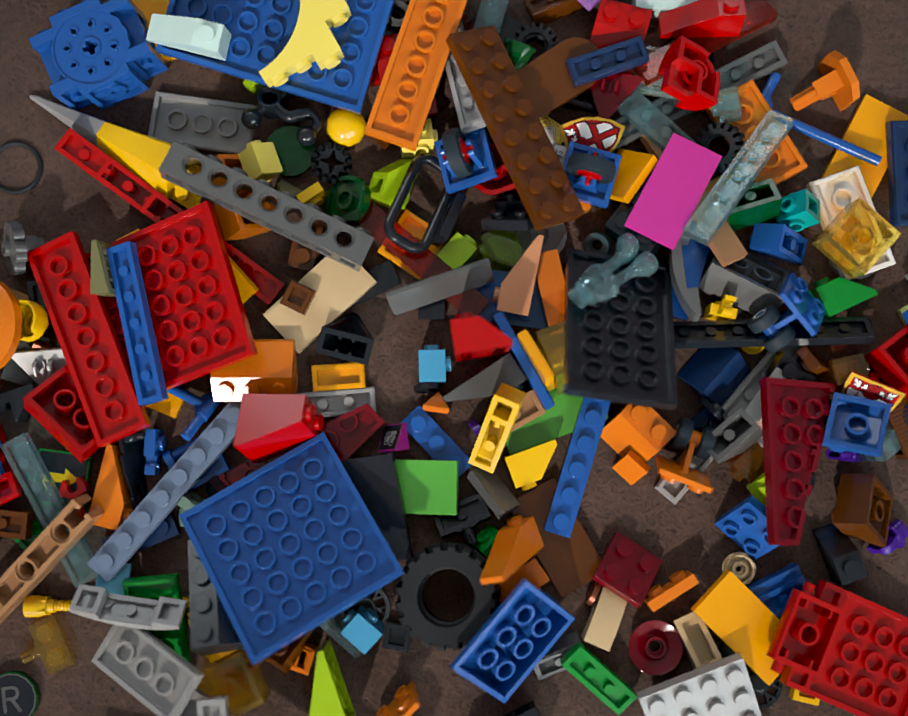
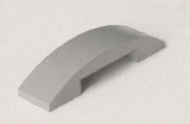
M79 584L69 611L89 619L118 626L147 630L179 629L188 602L187 600L161 596L159 600L113 594L109 593L106 588Z

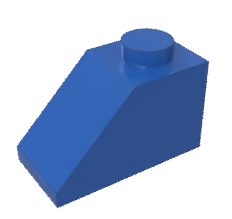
M758 223L754 225L753 232L750 235L749 249L761 256L803 265L808 240L785 224Z

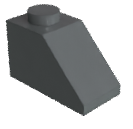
M740 407L711 432L714 437L717 436L714 448L707 452L719 464L745 452L763 436L762 429Z

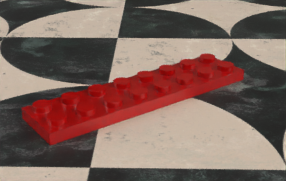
M70 231L27 252L28 261L97 446L105 447L150 426L151 423L145 407L138 404L133 376L102 296L90 293L91 267L78 233Z

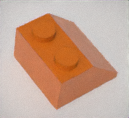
M624 404L604 425L601 438L621 457L631 449L644 462H647L671 440L677 431L653 408Z

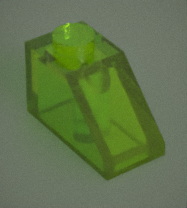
M492 230L480 236L481 244L478 245V249L483 259L489 258L493 265L511 270L524 253L513 231Z

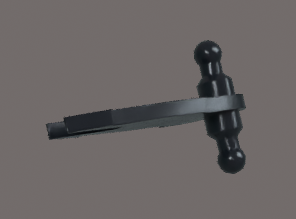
M139 430L114 442L119 443L121 452L119 459L122 474L130 494L129 500L134 510L139 505L137 486L141 501L149 494L146 487V475H144L145 463L142 451L144 450L143 439L145 438V432L143 430Z

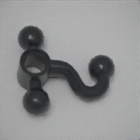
M264 86L258 91L259 106L255 109L248 108L241 115V122L248 129L258 128L263 116L271 120L280 118L282 121L290 124L310 119L312 124L300 127L296 134L298 142L303 146H311L315 143L323 122L320 114L313 109L286 110L283 107L282 100L285 97H294L295 95L275 88H269L268 86Z

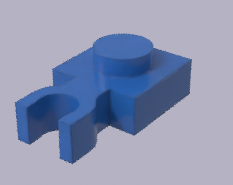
M145 429L144 456H146L144 475L161 474L160 456H162V451H165L167 446V437L163 435V429Z

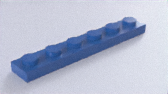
M128 241L108 248L106 251L139 406H146L169 398L136 243Z
M583 397L543 530L570 538L611 401Z

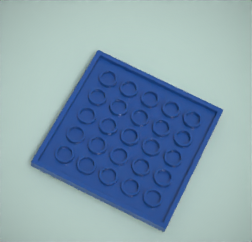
M324 432L179 515L252 664H257L404 574L403 569Z

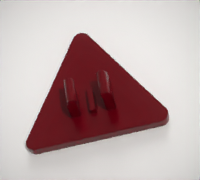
M617 73L597 80L590 89L599 117L610 119L642 82L641 76Z

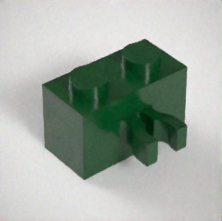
M746 175L742 177V187L735 185L732 179L728 181L727 188L729 191L719 193L718 208L733 231L779 217L782 197L772 178L750 184V179Z

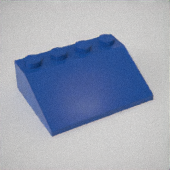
M523 578L452 662L450 667L505 704L575 618L551 595Z

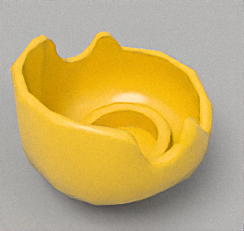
M338 108L332 111L327 119V134L339 145L351 147L359 143L365 135L366 122L360 114Z
M20 299L19 306L22 314L20 340L32 342L39 339L48 328V314L42 305Z

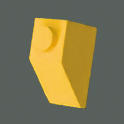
M555 439L504 457L515 488L521 487L522 491L537 486L536 481L542 479L557 446Z

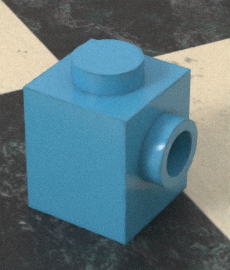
M425 345L424 350H418L419 383H446V372L451 371V356H446L445 349L440 350V345Z
M360 605L356 611L350 609L341 621L344 625L340 634L363 654H366L383 635L385 625L379 620V616L371 608L366 609Z

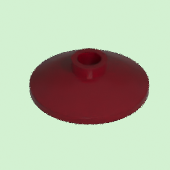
M648 620L634 629L629 639L628 650L631 660L642 672L649 675H663L672 671L679 664L683 654V643L677 630L669 623L661 620ZM652 641H657L659 644L656 650L649 648V644Z

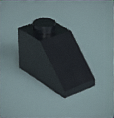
M833 523L812 530L831 581L840 585H846L868 576L858 549L851 539L844 535Z

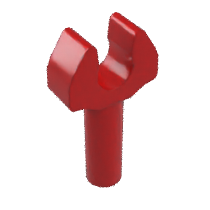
M82 476L76 477L77 491L74 492L71 489L70 480H63L59 489L60 497H66L71 501L76 497L84 495L90 491L89 483ZM84 504L78 511V515L83 520L86 519L84 517L86 515Z

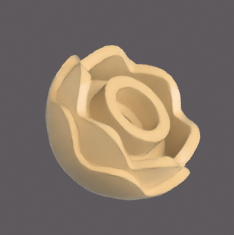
M734 552L724 559L722 574L728 569L744 585H748L755 576L756 565L748 554Z

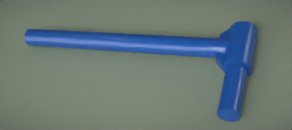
M771 72L761 92L771 109L773 104L770 97L781 77L776 72ZM772 109L780 123L788 128L874 166H878L882 159V156Z
M180 386L167 390L168 393L194 405L195 416L181 434L182 438L190 441L203 422L209 419L220 402L213 401L212 392L199 397Z

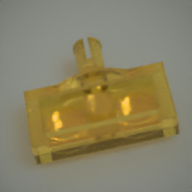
M56 613L28 626L35 647L20 653V659L31 654V656L21 660L24 664L39 657L50 676L77 662Z

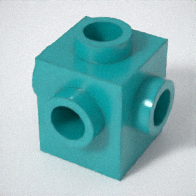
M806 188L782 197L779 217L776 218L777 223L785 224L795 232L819 224L820 200Z

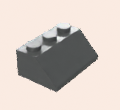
M711 251L705 263L698 288L709 295H715L721 299L725 294L737 297L733 306L749 312L751 316L768 305H774L777 309L780 308L784 301L779 296V292L789 275V271L748 251L745 258L722 267Z

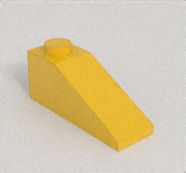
M501 383L493 396L468 461L469 464L492 474L494 473L527 395L526 392Z

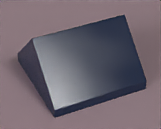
M732 347L700 348L677 376L702 398L705 397L710 403L716 401L721 406L747 377L751 369L740 352Z

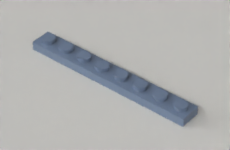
M229 402L90 559L87 565L105 581L108 582L114 578L176 507L182 496L190 491L235 438L241 402Z

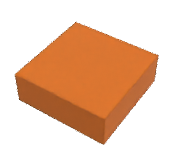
M631 449L612 466L631 486L647 474L651 468Z

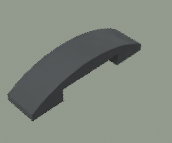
M688 221L674 250L670 249L669 269L677 300L691 321L697 322L702 314L698 287L687 288L681 247L687 246L691 238L690 223Z

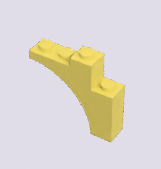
M300 0L298 21L289 42L275 60L259 71L269 88L285 84L289 80V76L296 72L303 73L307 71L315 61L321 70L324 68L332 69L341 62L340 59L344 55L329 28L343 25L347 22L348 17L351 16L350 9L345 0Z

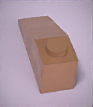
M537 234L503 279L501 287L495 286L493 302L497 303L496 310L525 316L529 315L544 234Z

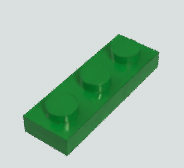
M580 642L560 659L561 665L616 714L620 715L638 698L636 692Z

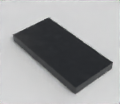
M394 452L342 459V465L397 561L413 557Z

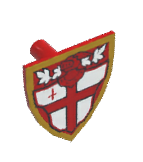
M582 117L558 126L567 150L570 141L612 153L620 142L625 126L611 119Z
M852 371L845 381L841 394L892 404V411L904 398L906 392L879 382V375L872 372L868 376H864Z

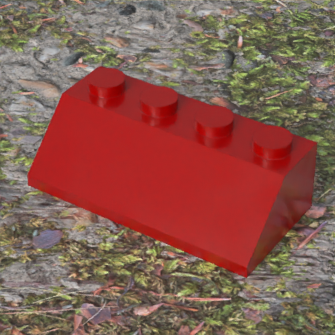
M472 312L456 314L455 319L450 320L456 362L508 354L513 346L511 338L479 315L472 316Z

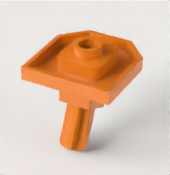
M834 50L828 53L817 65L822 77L812 82L813 86L793 96L790 101L794 109L800 111L819 99L823 101L832 96L839 110L843 111L860 97L859 80L847 57Z

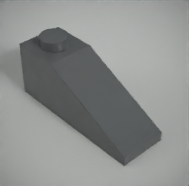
M508 353L445 395L443 399L445 402L493 397L501 383L522 390L525 388L522 383L527 378L511 354Z

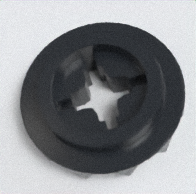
M324 142L314 150L311 157V168L314 175L322 182L337 184L340 182L337 181L340 177L350 174L352 158L345 146L339 145L336 142ZM332 153H334L335 161L340 164L335 165L332 172L329 173V165L320 160H329Z

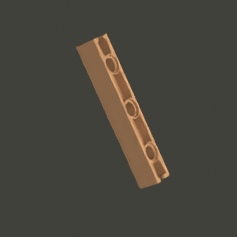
M87 493L72 499L0 577V625L104 515L105 511L100 506H95L92 511L86 513L84 516L86 519L84 520L78 515V511L83 504L92 499Z

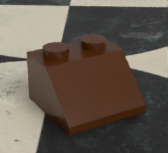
M841 473L840 483L836 486V506L832 509L831 513L833 524L844 535L880 547H886L893 496L874 474Z

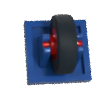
M486 127L465 135L459 128H452L443 133L441 140L434 142L447 193L451 194L499 177Z
M570 141L563 168L580 202L605 209L608 207L622 155Z

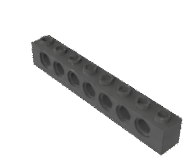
M173 141L159 167V172L163 179L358 272L373 243L374 237L370 236L371 233L368 230L359 226L354 228L346 224V221L337 215L329 216L323 213L322 209L315 204L307 203L306 205L298 201L297 197L290 192L283 191L281 193L273 189V186L265 180L258 179L256 181L248 177V174L238 167L231 169L223 165V162L213 155L206 157L198 153V150L188 143L183 142L179 144ZM192 165L202 168L196 174H191L187 171ZM217 177L227 180L222 186H216L212 183ZM242 189H248L252 192L248 198H241L237 193ZM266 201H273L277 207L273 210H266L262 205ZM290 213H298L302 219L298 222H291L287 216ZM316 224L323 225L326 232L316 234L313 232L312 227ZM345 236L350 240V244L341 246L337 243L336 238Z

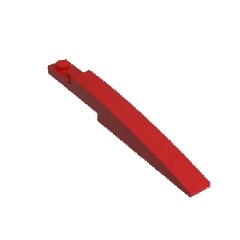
M71 128L67 130L54 147L55 150L155 223L184 211ZM224 240L228 255L258 287L259 290L255 295L270 305L285 284Z

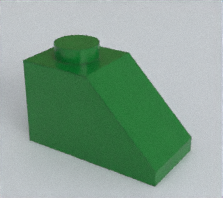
M828 276L814 282L815 288L809 290L814 299L818 298L824 305V318L831 317L878 295L876 290L841 277L830 281Z

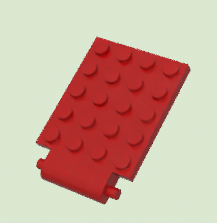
M821 579L817 587L805 581L801 591L792 588L766 653L767 656L774 659L770 669L779 674L782 673L780 682L857 716H908V617Z

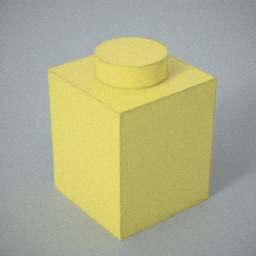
M251 141L246 144L247 148L238 154L243 170L248 174V177L256 181L262 179L270 182L283 172L273 142Z

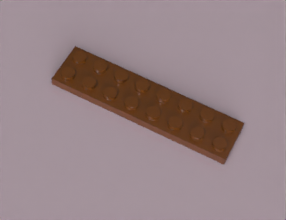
M495 25L449 34L446 42L535 230H543L581 217L585 212Z

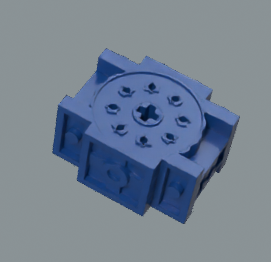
M82 0L81 3L71 8L62 9L56 15L49 17L52 28L43 29L37 35L29 38L32 48L40 53L53 85L49 87L53 96L76 111L91 104H95L102 110L121 103L149 90L146 80L169 70L165 60L155 51V43L146 40L148 33L147 20L143 12L132 0H109L106 3L102 0Z

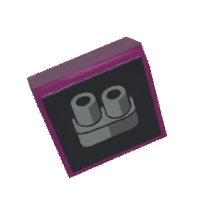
M407 423L385 425L378 453L409 449Z

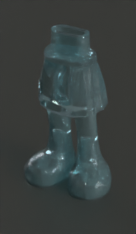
M624 233L617 239L615 255L602 264L591 265L582 274L580 279L575 282L574 288L568 292V296L581 309L588 304L595 305L598 302L611 299L619 293V286L634 277L651 276L656 272L658 261L648 251L637 256L639 251L638 240L634 235ZM633 260L627 268L614 275L612 273L618 267Z

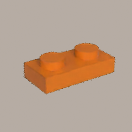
M679 570L669 577L670 582L663 586L657 584L648 590V596L644 599L645 603L653 612L697 585L699 582L695 575L688 570L685 572Z

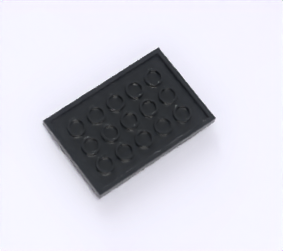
M574 248L567 249L565 253L564 395L675 410L678 406L669 264Z

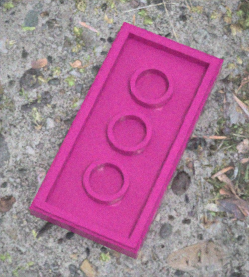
M673 133L624 226L674 250L722 156Z

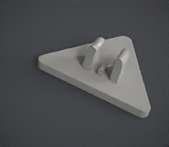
M61 348L15 351L12 359L38 385L67 364Z

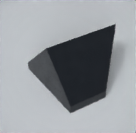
M351 312L322 326L316 353L348 362L368 365L374 338L357 313Z

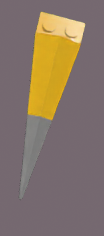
M37 95L29 96L45 110L167 199L171 198L188 209L200 203V196L163 179L160 175L159 167L172 143L98 119ZM192 165L187 171L191 174H196L202 168Z

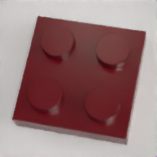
M617 531L612 536L591 579L638 608L642 605L663 560Z

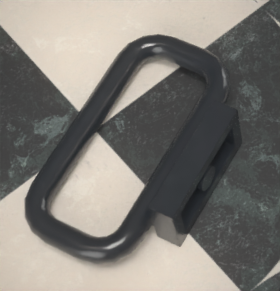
M420 154L411 161L383 224L384 232L391 242L414 254L426 251L431 244L438 247L449 239L467 197L460 191H457L455 194H449L444 188L424 236L419 243H414L396 232L394 228L395 221L421 165H430L441 172L438 158L430 154Z

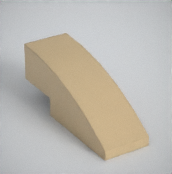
M601 585L600 591L590 609L591 613L582 632V639L609 652L627 601Z
M694 612L673 621L694 670L722 659L706 624Z

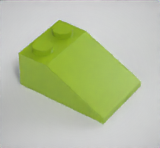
M325 640L317 652L309 716H356L331 640Z

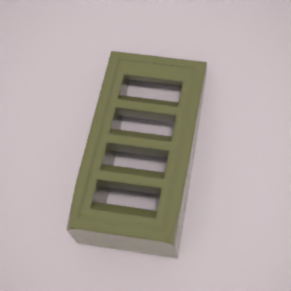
M91 240V294L116 297L106 249L113 247V244Z

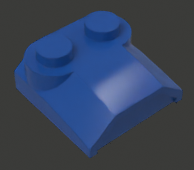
M834 392L822 446H827L834 452L849 451L881 457L892 404Z

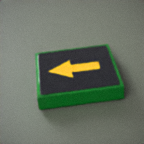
M39 448L31 501L67 506L71 501L66 497H60L59 489L62 481L70 480L71 489L74 492L77 491L76 477L82 476L90 483L94 455H91L86 461L81 463L68 451Z

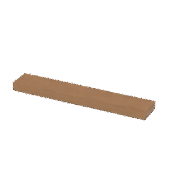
M661 126L642 134L640 140L648 153L654 155L659 160L671 135L665 126ZM705 189L690 218L721 266L726 267L745 258L748 253Z

